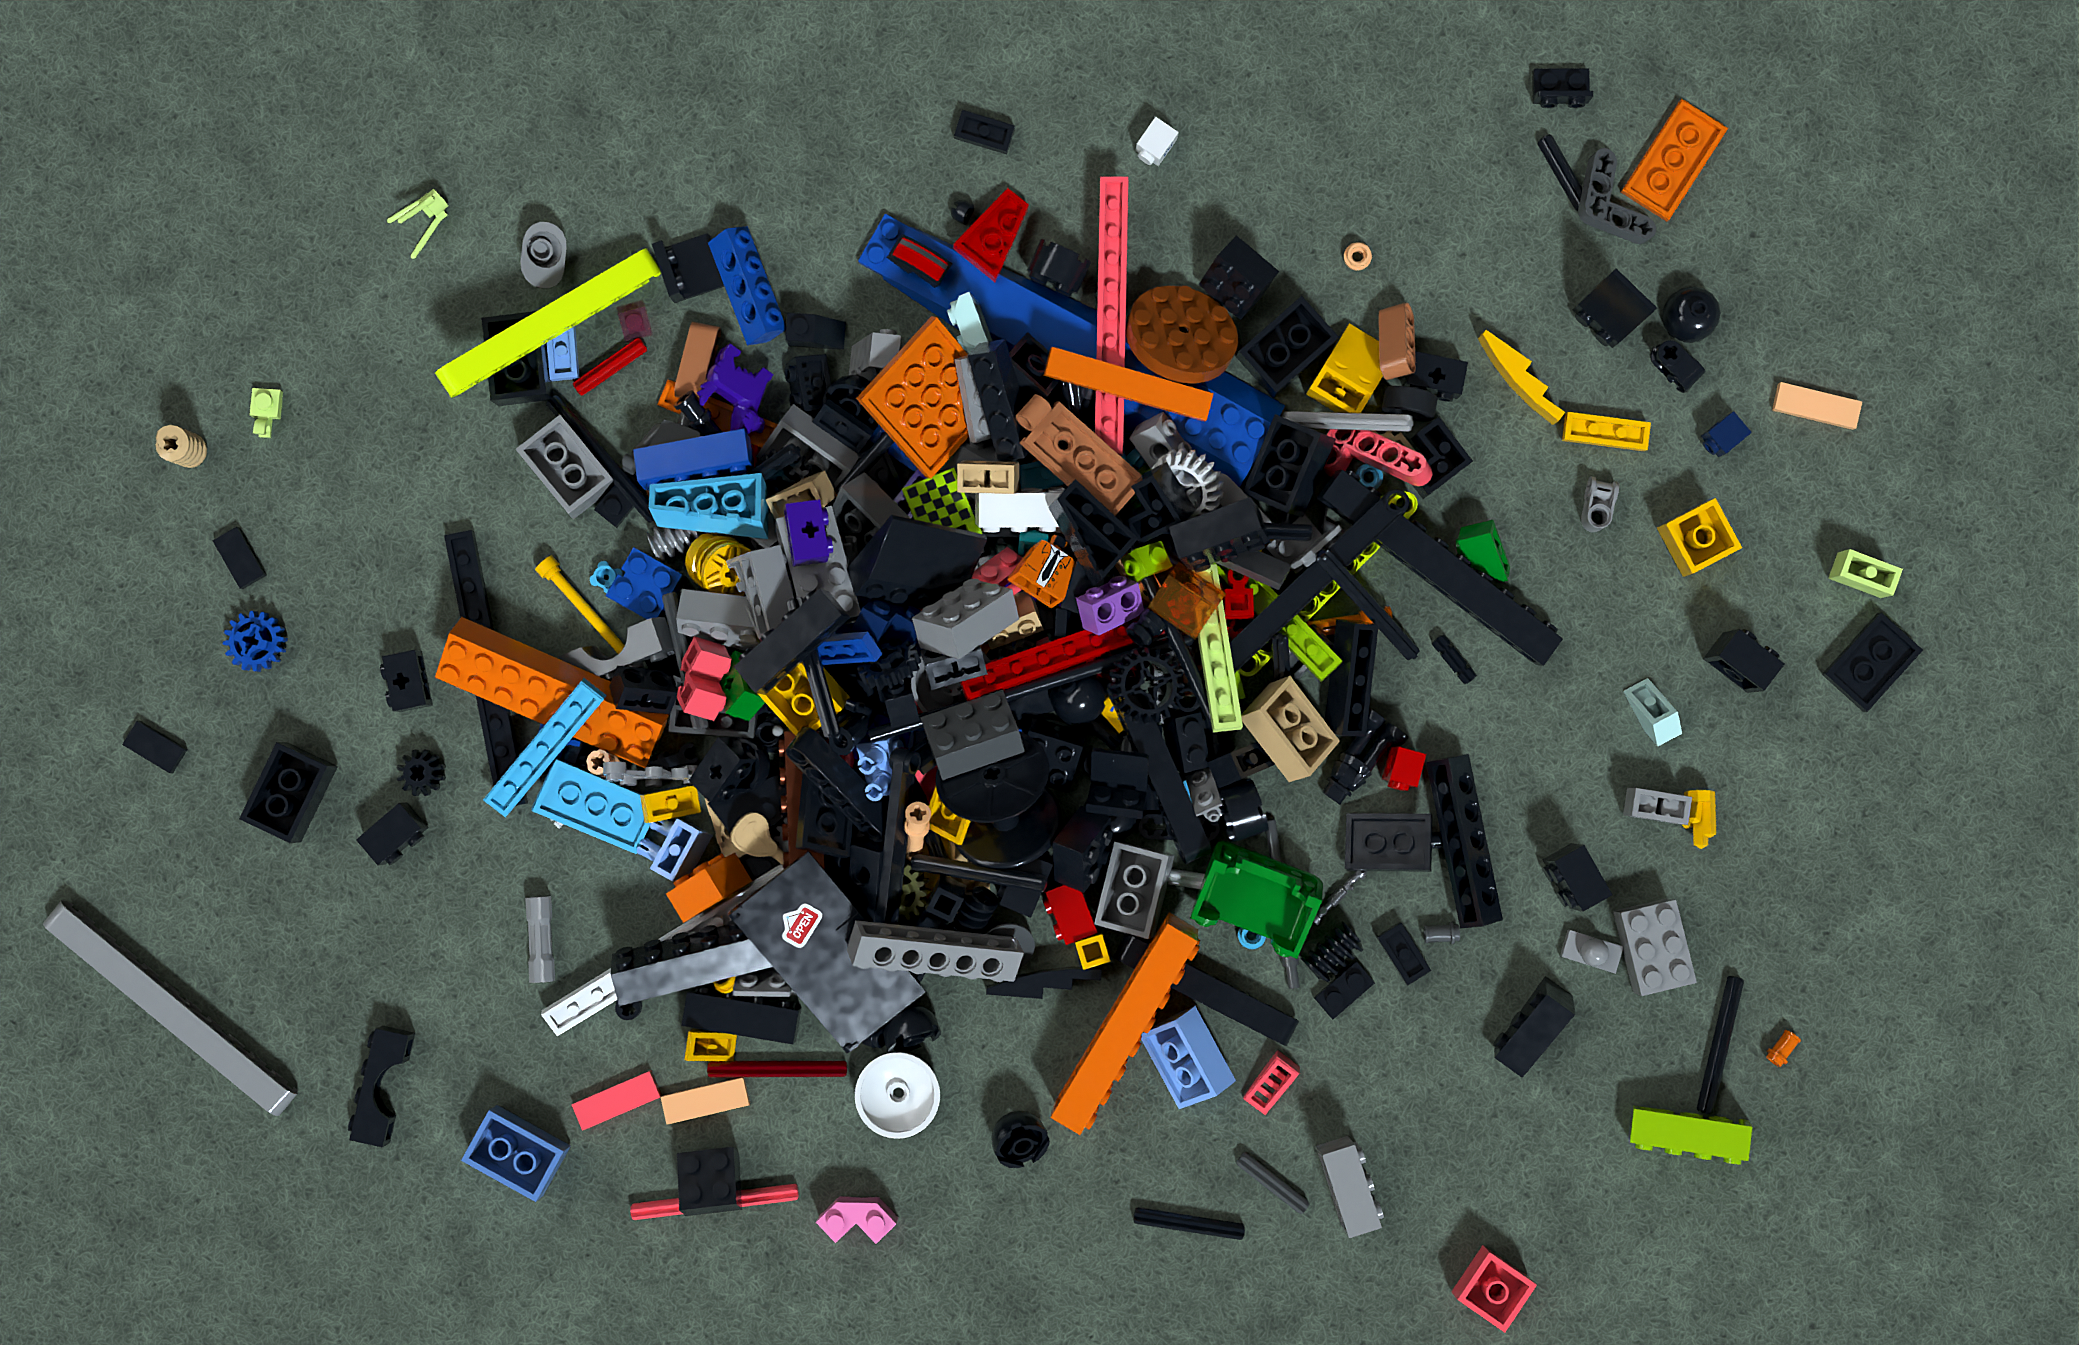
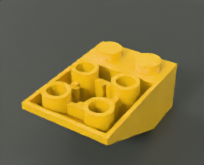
M1349 323L1306 395L1336 413H1361L1383 377L1379 362V341Z

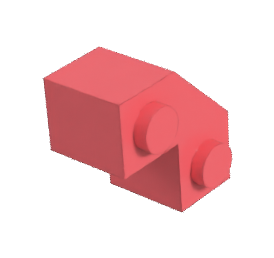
M694 636L681 664V671L686 673L684 686L678 687L677 699L683 712L714 721L718 713L723 710L726 703V695L720 685V681L723 675L729 671L732 660L725 645Z

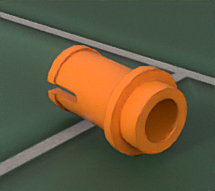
M1785 1030L1772 1049L1768 1048L1766 1058L1778 1067H1781L1783 1064L1786 1065L1788 1063L1786 1059L1797 1044L1801 1042L1800 1038L1789 1030Z

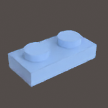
M574 326L547 342L549 377L551 381L580 378L576 327Z

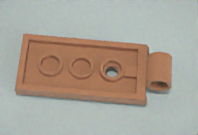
M1035 394L1016 414L1019 424L1031 431L1026 438L1024 437L1020 441V444L1067 486L1076 479L1114 516L1135 494L1131 486L1142 475L1063 404L1055 402L1051 407L1043 397ZM1060 440L1066 441L1068 448L1065 450L1061 449L1058 446V442Z

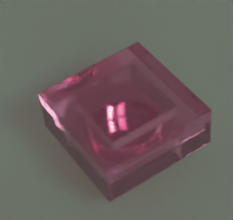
M645 307L618 314L626 342L653 335Z

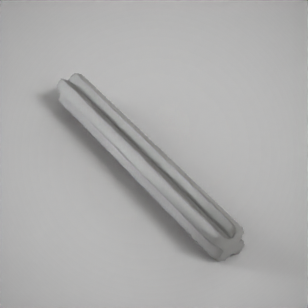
M1284 411L1281 417L1311 429L1409 432L1413 426V419L1409 414Z

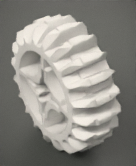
M1185 448L1180 449L1178 452L1174 449L1166 455H1162L1158 462L1153 465L1152 469L1165 462L1168 463L1196 509L1187 520L1216 510L1224 493L1220 490L1224 482L1217 479L1221 471H1213L1214 462L1207 463L1205 461L1206 454L1197 457L1196 450H1191L1188 453ZM1200 486L1202 487V491H1203V500H1202L1201 497H1200V495H1201Z

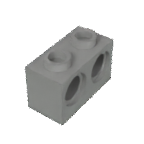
M1627 788L1623 815L1688 825L1692 797L1640 788Z

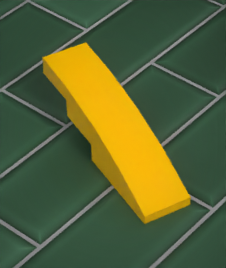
M1485 330L1478 340L1504 380L1534 411L1552 425L1557 423L1565 412L1543 397L1548 386L1526 371L1532 361Z

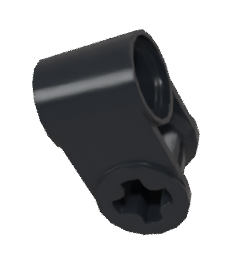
M1665 341L1654 347L1651 351L1650 358L1653 365L1667 377L1670 383L1674 382L1678 386L1676 389L1679 392L1686 393L1705 373L1703 366L1691 357L1676 341ZM1665 350L1670 352L1668 354L1669 359L1667 360L1663 357L1666 353Z

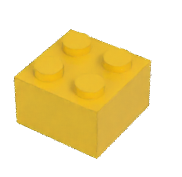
M1716 498L1657 527L1683 577L1691 575L1742 548Z

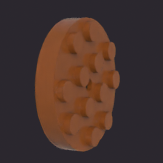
M1161 286L1146 291L1133 304L1126 322L1127 342L1137 359L1154 373L1176 382L1202 383L1215 379L1228 368L1238 345L1237 329L1227 309L1211 297L1189 286Z

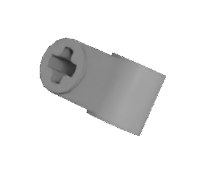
M1589 477L1581 516V523L1585 530L1598 532L1611 523L1615 502L1619 493V482L1607 483L1596 480V477ZM1592 512H1596L1601 516V525L1595 524L1592 521Z

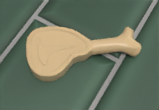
M749 812L742 816L730 833L732 844L743 853L755 857H773L783 865L784 851L770 837L766 818L758 812Z

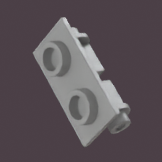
M1203 768L1185 776L1196 816L1203 814L1211 822L1218 821L1221 815L1219 807L1222 806V801L1210 768Z

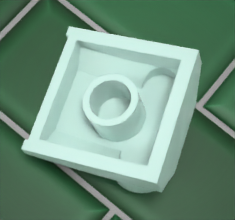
M970 292L960 295L958 300L950 302L951 309H948L947 313L952 325H958L961 335L957 336V340L965 351L970 353L979 343L992 341L980 305Z

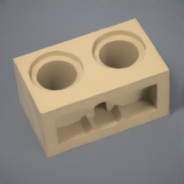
M963 460L957 464V492L1015 494L1019 491V462Z

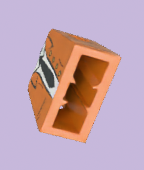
M1053 535L1049 543L1045 540H1040L1028 550L1007 580L1048 607L1053 608L1065 599L1075 563L1073 558L1063 552L1067 541L1058 535Z

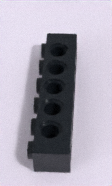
M1469 754L1426 762L1460 929L1482 927L1502 921L1503 917Z

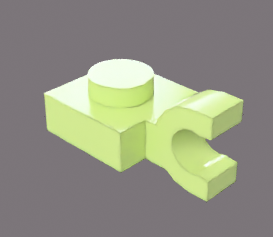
M252 388L250 416L257 418L254 423L253 433L259 434V437L271 438L272 419H281L283 397L281 390Z

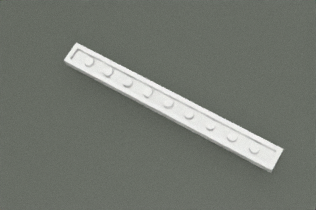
M780 864L709 909L662 936L659 940L672 939L674 935L682 932H687L688 934L700 932V929L710 925H715L716 927L727 925L731 921L727 914L783 871V865ZM611 968L542 1010V1017L556 1036H559L617 1000L610 975Z

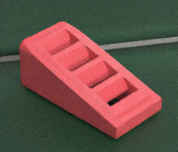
M1277 1050L1244 1094L1243 1099L1266 1115L1300 1074V1067ZM1279 1065L1280 1067H1282L1284 1070L1288 1072V1074H1284L1277 1068V1066ZM1273 1073L1282 1080L1281 1084H1278L1269 1075ZM1264 1082L1275 1090L1273 1094L1262 1086ZM1259 1091L1269 1099L1267 1103L1254 1095L1255 1092Z

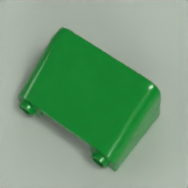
M1219 841L1213 851L1190 918L1204 927L1216 925L1218 920H1222L1271 939V945L1278 955L1283 957L1291 956L1297 959L1321 905L1323 882L1309 872L1235 844Z

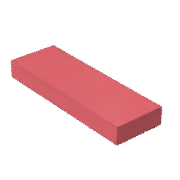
M650 1070L572 1104V1107L583 1131L658 1099L662 1095Z

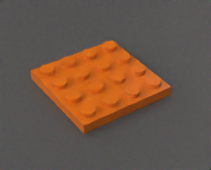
M931 316L856 398L921 473L929 479L940 470L969 437L954 360L968 354L941 321L934 316Z

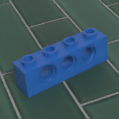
M748 226L726 228L709 241L708 245L747 346L769 342L786 330L782 314Z

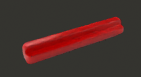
M640 338L634 339L573 382L574 388L581 396H584L647 352L645 344Z

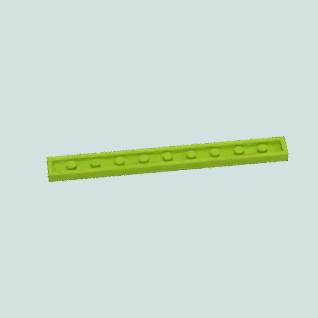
M1145 463L1138 472L1143 475L1151 470V468ZM1217 564L1219 578L1232 589L1227 581L1228 571L1231 569ZM1233 571V578L1235 580H1242L1243 574ZM1249 578L1248 584L1245 587L1253 588L1254 614L1256 616L1279 596L1270 586L1252 578ZM1298 615L1279 631L1282 635L1288 636L1289 650L1321 682L1342 663V660Z

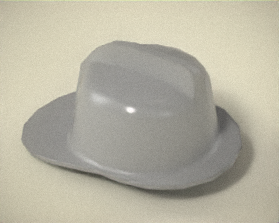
M538 222L528 228L523 238L520 261L521 271L531 285L540 289H549L556 286L563 277L567 250L566 238L556 225L550 222Z

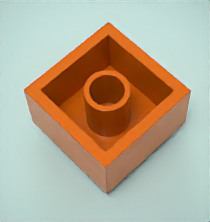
M735 852L727 857H724L723 853L693 869V872L690 874H686L673 882L675 888L666 893L684 923L751 883L752 879Z

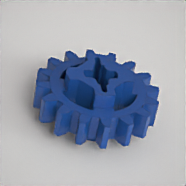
M250 611L249 617L241 613L239 614V622L230 621L233 629L232 631H224L230 637L229 640L223 641V645L230 646V650L225 654L226 656H235L232 661L233 665L242 664V670L249 671L252 667L253 671L261 672L262 666L265 669L272 668L270 661H281L277 654L279 652L286 653V649L281 647V643L288 641V638L281 637L280 633L285 628L282 626L276 627L278 623L277 618L271 617L269 619V613L261 612L258 615L257 611ZM248 625H250V628H249V629L243 631V629H244L245 627H247ZM268 631H270V633H271L272 641H271V639H270V637H269V635H268ZM253 637L259 640L257 645L251 642ZM269 651L264 657L257 659L261 653Z

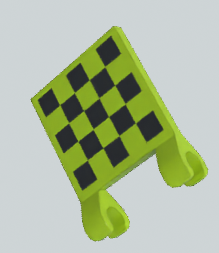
M954 468L934 475L931 479L927 478L902 488V492L915 520L952 528L965 525L967 531L982 534L981 529L975 524V517L965 493L957 492V473Z

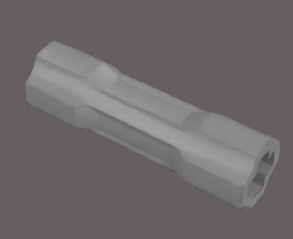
M551 896L525 898L529 932V983L555 981V965L552 956Z

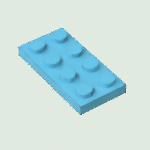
M557 758L554 759L531 808L535 813L637 854V847L641 846L639 843L644 839L650 827V823L644 822L640 795L643 794L620 786L612 781H606L605 778Z

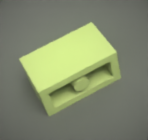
M1848 549L1837 553L1828 579L1876 597L1884 598L1894 595L1903 569Z

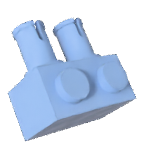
M866 735L856 745L860 758L858 765H861L859 770L864 773L866 783L868 784L865 792L869 793L866 796L872 801H878L883 796L890 795L892 769L889 765L890 755L896 747H904V744L899 739V736L871 744L869 735Z
M670 819L658 821L662 825L652 822L650 823V828L666 836L662 847L648 838H644L639 843L649 849H643L638 846L637 853L653 861L650 869L672 882L693 872L692 870L696 868L713 835L680 819H676L675 822Z

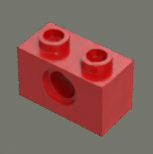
M1399 746L1390 747L1382 780L1389 781L1387 787L1401 791H1408L1409 787H1418L1426 754Z

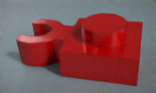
M1229 570L1227 581L1232 589L1224 590L1225 619H1254L1253 588H1245L1249 577L1243 575L1242 580H1235L1233 578V570Z

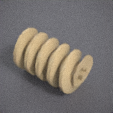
M174 425L164 426L157 431L155 445L157 453L161 458L187 468L197 467L203 463L207 455V447L202 437Z

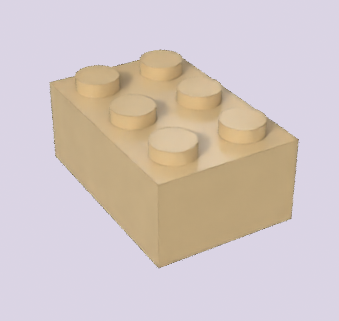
M1291 676L1269 683L1241 714L1244 725L1288 782L1311 776L1340 742Z

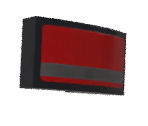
M903 234L899 236L886 257L908 274L914 272L934 288L939 286L952 265L950 261L937 252Z

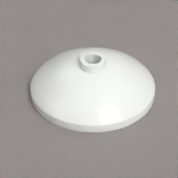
M891 1052L872 1060L860 1074L855 1088V1104L861 1119L871 1130L888 1138H906L921 1132L933 1120L940 1102V1087L934 1071L919 1057L904 1052ZM895 1088H902L904 1095L896 1097L893 1092Z

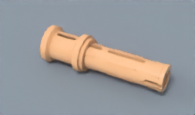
M922 802L911 803L905 811L904 830L908 834L906 859L908 861H911L912 856L915 854L923 855L924 836L928 834L930 829L931 810L928 805Z

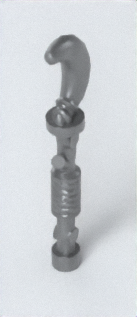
M1354 871L1355 873L1345 884L1339 886L1327 899L1328 902L1317 912L1313 922L1318 925L1322 921L1321 918L1348 894L1347 891L1353 890V883L1357 882L1359 878L1362 880L1366 878L1367 871Z

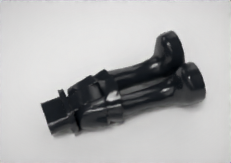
M1369 708L1366 737L1356 736L1345 752H1341L1339 760H1335L1331 777L1326 779L1329 783L1322 793L1341 805L1347 795L1351 797L1352 793L1350 791L1354 792L1366 783V778L1372 775L1371 771L1386 750L1394 744L1403 745L1409 737L1394 725L1387 723L1362 761L1358 759V756L1369 740L1386 722L1382 716Z

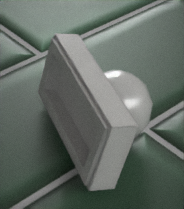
M1568 929L1560 956L1616 974L1624 947Z

